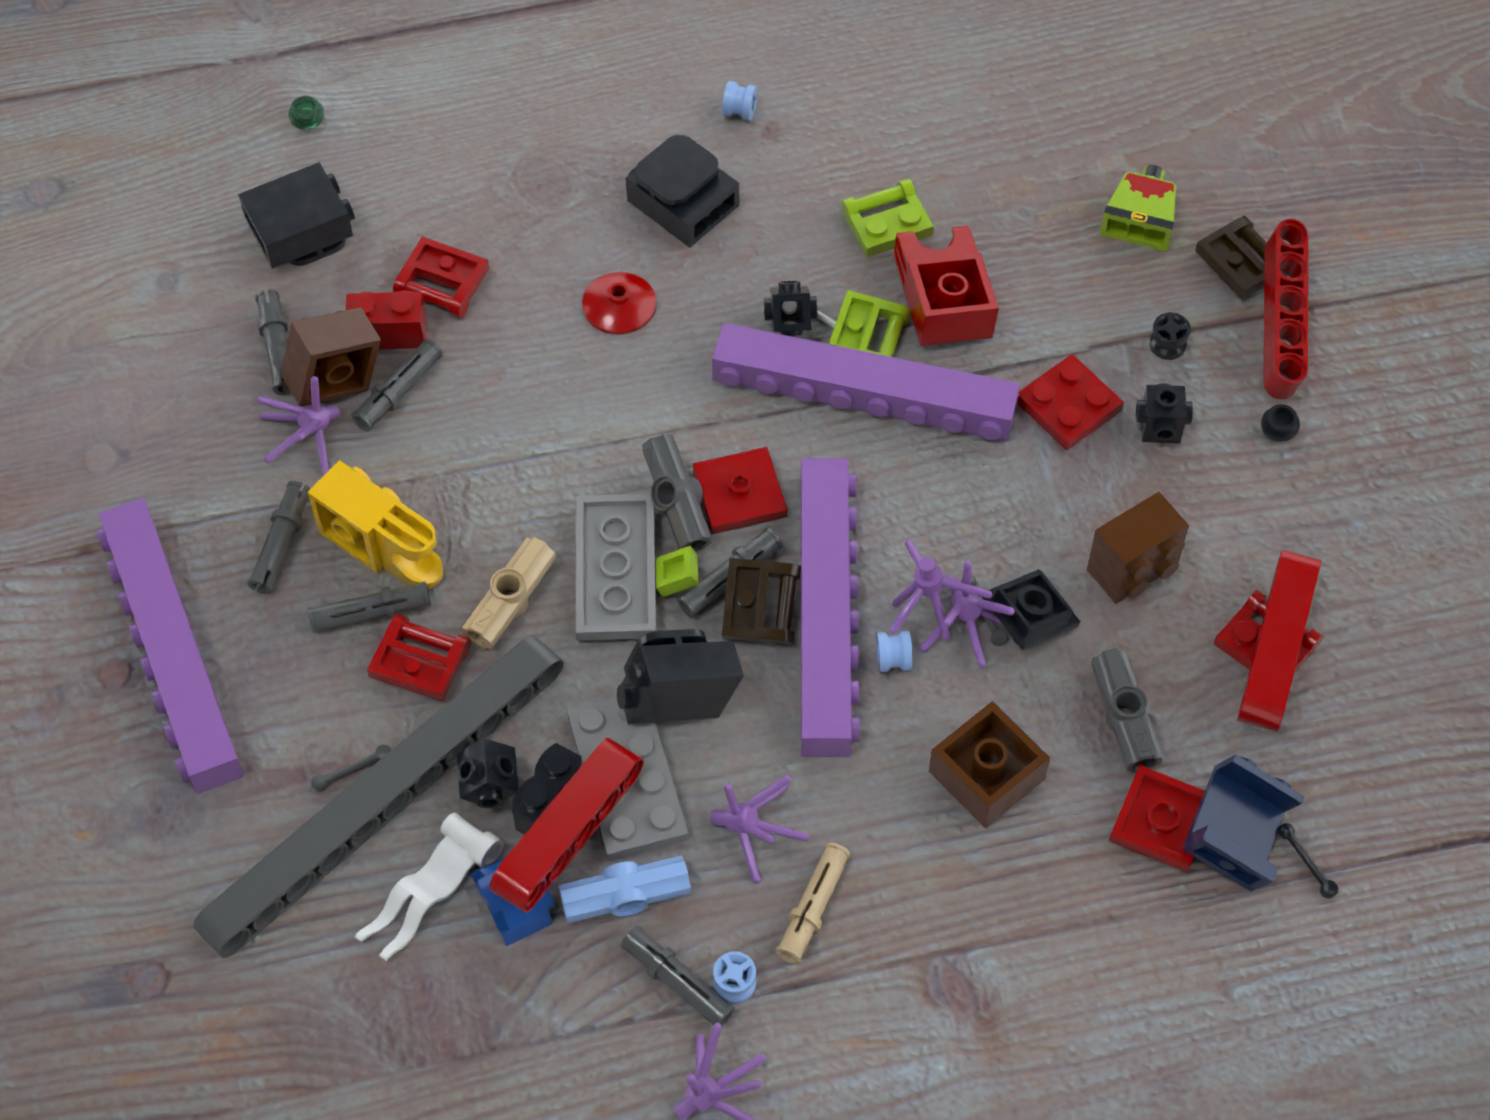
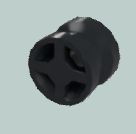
M1173 312L1163 313L1158 316L1154 321L1149 346L1151 351L1157 357L1164 360H1174L1181 357L1186 351L1187 340L1190 336L1191 326L1189 321L1184 316Z

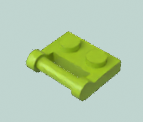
M909 178L898 181L897 186L858 199L849 197L841 200L844 217L866 257L893 249L896 233L913 231L918 240L933 235L934 226L918 199L914 185ZM901 199L904 205L864 218L860 215L861 212Z
M847 290L829 344L893 357L902 327L907 325L911 311L905 305ZM883 317L889 322L879 352L868 350L878 318Z

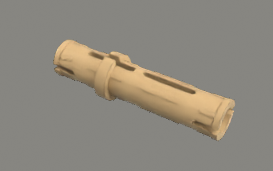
M833 842L826 844L822 857L810 878L798 907L791 909L788 916L790 924L779 946L776 948V955L782 960L791 964H800L812 935L819 932L822 926L820 918L851 856L850 851L844 846Z

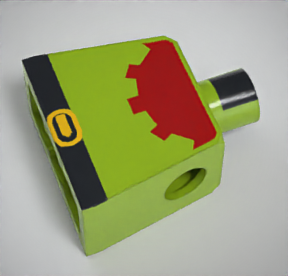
M1147 165L1142 174L1134 172L1125 173L1105 208L1100 231L1101 236L1165 252L1168 251L1174 226L1176 185L1171 181L1163 180L1165 172L1161 167Z

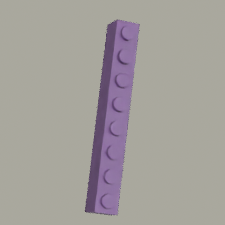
M723 323L712 357V380L727 386L738 385L757 389L765 394L776 393L791 396L800 401H815L829 404L838 409L848 408L868 412L876 417L887 416L906 420L915 425L926 424L943 428L949 432L979 435L987 440H1009L1020 389V383L728 323Z
M801 458V757H850L851 742H859V717H851V705H859V681H851V669H858V645H851L850 634L858 633V610H850V599H857V575H850V564H857V541H849V530H856V507H849V497H856V474H848V458Z
M144 497L98 513L103 528L96 530L103 551L111 550L114 558L107 561L111 576L115 584L122 582L125 590L118 593L122 608L126 616L133 614L136 621L135 624L129 625L133 640L137 648L144 646L147 656L140 658L148 681L156 679L159 688L151 691L159 714L167 712L170 723L163 725L170 747L179 746L182 757L175 759L182 781L191 780L196 794L244 777Z

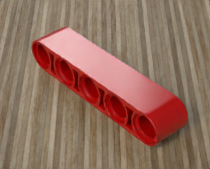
M1285 219L1277 225L1266 242L1264 252L1263 384L1267 393L1277 399L1291 397L1308 373L1309 235L1305 225L1295 219ZM1281 305L1286 306L1290 311L1285 310ZM1281 339L1288 341L1290 345L1285 344ZM1280 372L1288 375L1291 380L1283 377Z
M1286 550L1281 551L1237 721L1274 732L1279 731L1322 560Z
M605 738L502 861L491 878L489 890L521 911L529 912L634 784L643 768L644 758L614 740Z

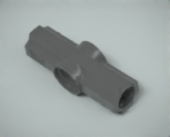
M662 434L658 437L650 438L642 444V452L654 481L650 493L652 503L657 509L665 510L679 549L691 546L694 551L703 549L712 543V537L700 508L703 494L701 484L694 477L688 476L672 434Z
M1117 648L1103 651L1098 656L1092 658L1091 666L1107 710L1106 724L1115 734L1127 771H1134L1136 773L1139 765L1151 769L1161 764L1163 757L1146 711L1147 697L1138 688L1126 651H1120ZM1127 707L1133 710L1134 713L1127 714L1118 708Z

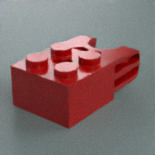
M968 225L952 227L953 235L947 248L941 250H933L922 245L913 231L896 233L893 251L894 259L920 346L993 338L999 307L981 252L978 253Z

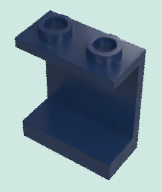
M1235 754L1214 766L1182 850L1252 892L1274 881L1279 867L1267 861L1284 813L1301 805L1305 796L1293 790L1288 782L1274 778L1257 768V765L1252 760Z

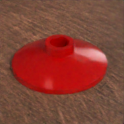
M613 272L600 276L587 287L582 299V308L586 319L596 329L608 334H628L641 329L652 319L656 310V296L651 285L643 278L632 273Z

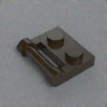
M1247 216L1239 217L1198 241L1195 250L1242 300L1264 287V264L1240 239H1243L1263 260L1266 241L1253 229L1254 224Z
M729 558L722 639L793 646L795 632L791 631L795 585L796 580L800 579L801 566L793 563ZM768 577L780 579L775 628L764 627Z

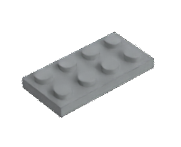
M651 495L576 496V641L639 639L645 634L656 631L655 516Z
M617 697L567 710L577 752L582 757V764L605 738L614 740L644 758V765L638 778L599 826L608 861L688 841V829L656 723L628 725L624 709H620L618 706Z

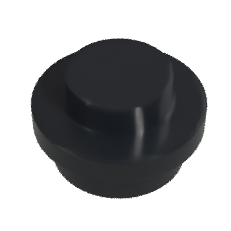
M1284 404L1271 407L1263 414L1261 419L1262 431L1267 437L1275 441L1282 442L1293 439L1300 428V420L1296 411Z

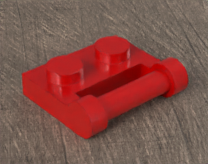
M422 236L395 279L393 292L402 290L411 292L422 291L423 301L448 309L451 315L462 318L467 312L469 301L489 270L488 259ZM416 276L455 289L457 292L453 296L416 283L414 279Z
M1255 590L1244 606L1219 632L1214 641L1215 646L1249 670L1261 625L1252 618L1256 614L1263 617L1267 604V596L1259 590ZM1305 628L1295 672L1317 648L1323 638V635L1315 629L1309 631Z
M395 614L367 668L368 676L443 702L462 661L468 656L471 638L460 634L453 637L410 623L408 617ZM405 637L447 651L448 654L443 656L400 642V640Z

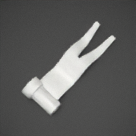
M456 812L451 813L444 820L440 832L446 837L436 847L429 861L416 874L408 875L396 883L379 916L372 923L362 928L354 937L362 942L367 937L388 927L395 920L405 901L412 895L413 898L409 904L400 932L379 955L387 961L411 941L428 908L434 903L449 898L461 885L468 871L475 863L482 868L498 859L504 846L501 839L489 831L483 833Z

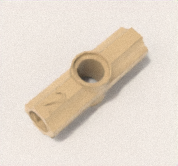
M536 537L526 538L506 567L492 575L489 591L462 627L463 635L471 638V642L484 650L485 648L493 649L512 620L526 611L529 605V596L556 559L555 552L547 546L546 542ZM506 591H516L512 595H503Z

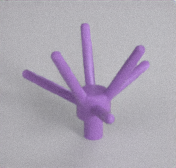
M316 376L311 378L312 406L307 408L262 396L257 397L259 404L292 412H264L260 415L262 420L296 421L300 426L298 431L265 456L264 461L266 463L272 462L298 440L302 441L309 434L315 433L322 475L324 476L329 471L323 430L328 428L330 421L340 417V411L336 405L324 407L320 404L318 378Z
M907 540L905 546L918 568L915 570V580L892 602L894 607H898L910 597L890 627V633L895 634L923 595L931 597L942 637L948 640L950 633L948 627H945L943 624L945 615L939 597L943 586L984 598H991L992 592L961 583L958 578L943 574L932 558L925 557L922 559L913 542Z
M970 561L964 563L962 582L971 585L972 563ZM952 589V609L946 616L943 624L949 628L957 618L966 622L978 666L983 668L986 662L974 620L981 615L1003 625L992 611L1013 615L1015 610L1009 606L979 599L977 595ZM939 626L921 644L920 650L922 652L927 651L942 635Z
M789 775L774 782L745 803H738L732 786L726 784L724 791L729 804L727 809H714L711 812V823L714 826H726L730 832H738L755 884L761 882V877L747 832L767 843L774 842V837L767 832L802 841L809 840L807 833L758 820L757 810L788 789L787 784L792 780Z
M720 1023L713 1025L706 1049L704 1035L702 1033L697 1034L696 1078L693 1074L686 1076L689 1084L685 1087L687 1095L673 1107L675 1113L682 1120H686L697 1109L705 1112L712 1106L737 1120H757L719 1099L759 1089L762 1085L759 1080L730 1087L726 1086L762 1064L766 1060V1056L759 1054L715 1081L707 1074L722 1025Z

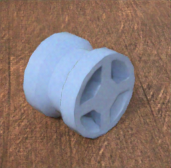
M728 81L722 101V115L731 117L733 114L740 115L743 120L751 121L756 108L758 86L748 85L747 87H741L737 82Z
M901 631L895 636H889L885 632L876 633V654L879 673L888 672L890 668L898 667L902 671L912 670V644L909 631Z
M734 951L719 957L713 967V987L715 992L728 1004H740L751 998L756 989V967L753 960L744 953ZM728 981L736 982L737 985H736V984H731V983L726 984V982H728Z

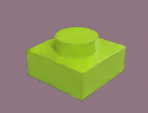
M691 546L655 558L656 589L663 597L698 585V555Z

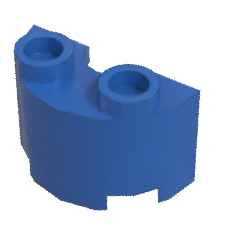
M505 856L471 872V878L483 901H485L505 945L508 946L552 925L548 910L555 907V903L548 889L538 903L529 912L525 913L489 890V883L496 869L507 857Z

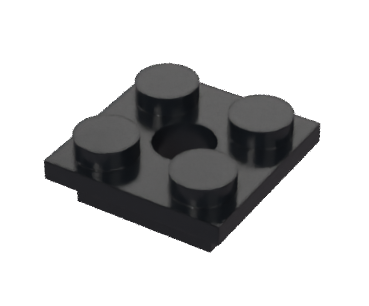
M1040 569L989 589L992 592L991 598L982 597L983 600L1014 608L1015 612L1013 615L992 611V613L996 615L1012 636L1013 641L1022 650L1076 628L1081 622ZM1026 603L1037 605L1040 609H1033Z

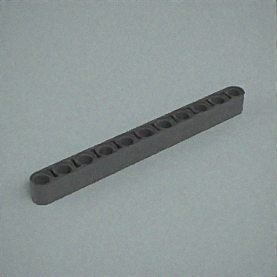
M530 635L523 639L208 904L195 918L193 928L222 958L235 954L457 764V753L482 738L487 739L548 687L561 673L564 667L563 660L535 635Z

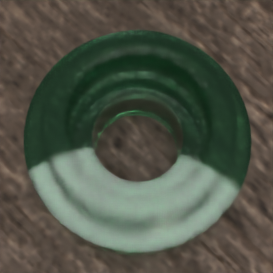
M311 96L296 98L291 103L288 111L290 123L302 130L317 127L322 123L325 115L323 106Z

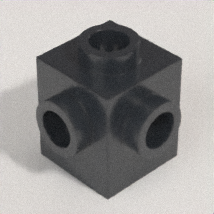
M800 281L778 282L777 288H770V298H764L765 321L772 322L773 331L780 332L782 335L798 336L802 335L803 331L812 330L811 319L817 318V297L810 296L808 287L801 286ZM795 301L796 308L793 311H785L782 308L783 303Z
M1167 383L1146 385L1143 400H1137L1136 423H1141L1142 442H1181L1185 424H1191L1193 415L1192 401H1186L1185 386H1172Z
M482 738L457 753L460 799L477 803L481 808H495L500 806L506 799L515 795L518 790L515 747Z

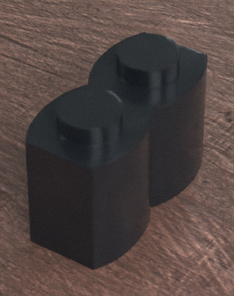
M558 743L553 744L543 752L535 766L534 776L526 780L519 787L512 801V813L517 831L525 835L582 766V757L579 754Z

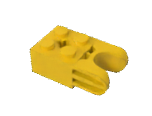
M339 460L307 492L319 533L378 574L382 569H385L408 586L426 581L428 590L433 589L440 583L443 578V566L440 557L433 551L437 544L433 525L402 504L399 497L387 487L381 489L371 482L369 476L362 469L356 466L351 468Z

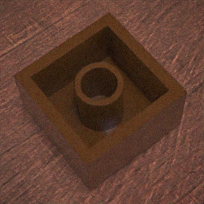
M361 307L291 322L280 374L299 406L312 404L311 378L313 376H316L319 381L320 402L366 392L369 390L381 339Z
M1157 492L1095 530L1087 571L1115 604L1126 597L1130 599L1135 598L1147 588L1149 583L1159 577L1160 579H1166L1178 569L1189 525L1160 492Z
M992 701L931 750L929 772L984 828H987L1046 779L1050 757Z

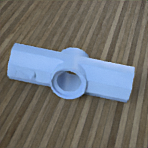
M683 856L640 866L635 862H620L607 867L602 872V875L558 885L567 923L612 913L616 917L631 916L646 909L649 903L691 894L688 871Z

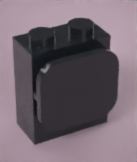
M685 135L669 137L642 159L626 177L627 201L689 248L739 206V182L718 168V160L712 153Z
M320 162L238 194L244 218L272 269L288 262L296 266H303L340 251L344 247L346 239L353 236L350 221L354 220L355 216L352 207L347 199H340L338 194L341 192L336 178L332 173L327 175Z
M700 629L663 630L643 635L636 642L624 665L626 676L617 688V703L620 709H624L628 725L719 718L744 677L734 641L707 642L705 633Z

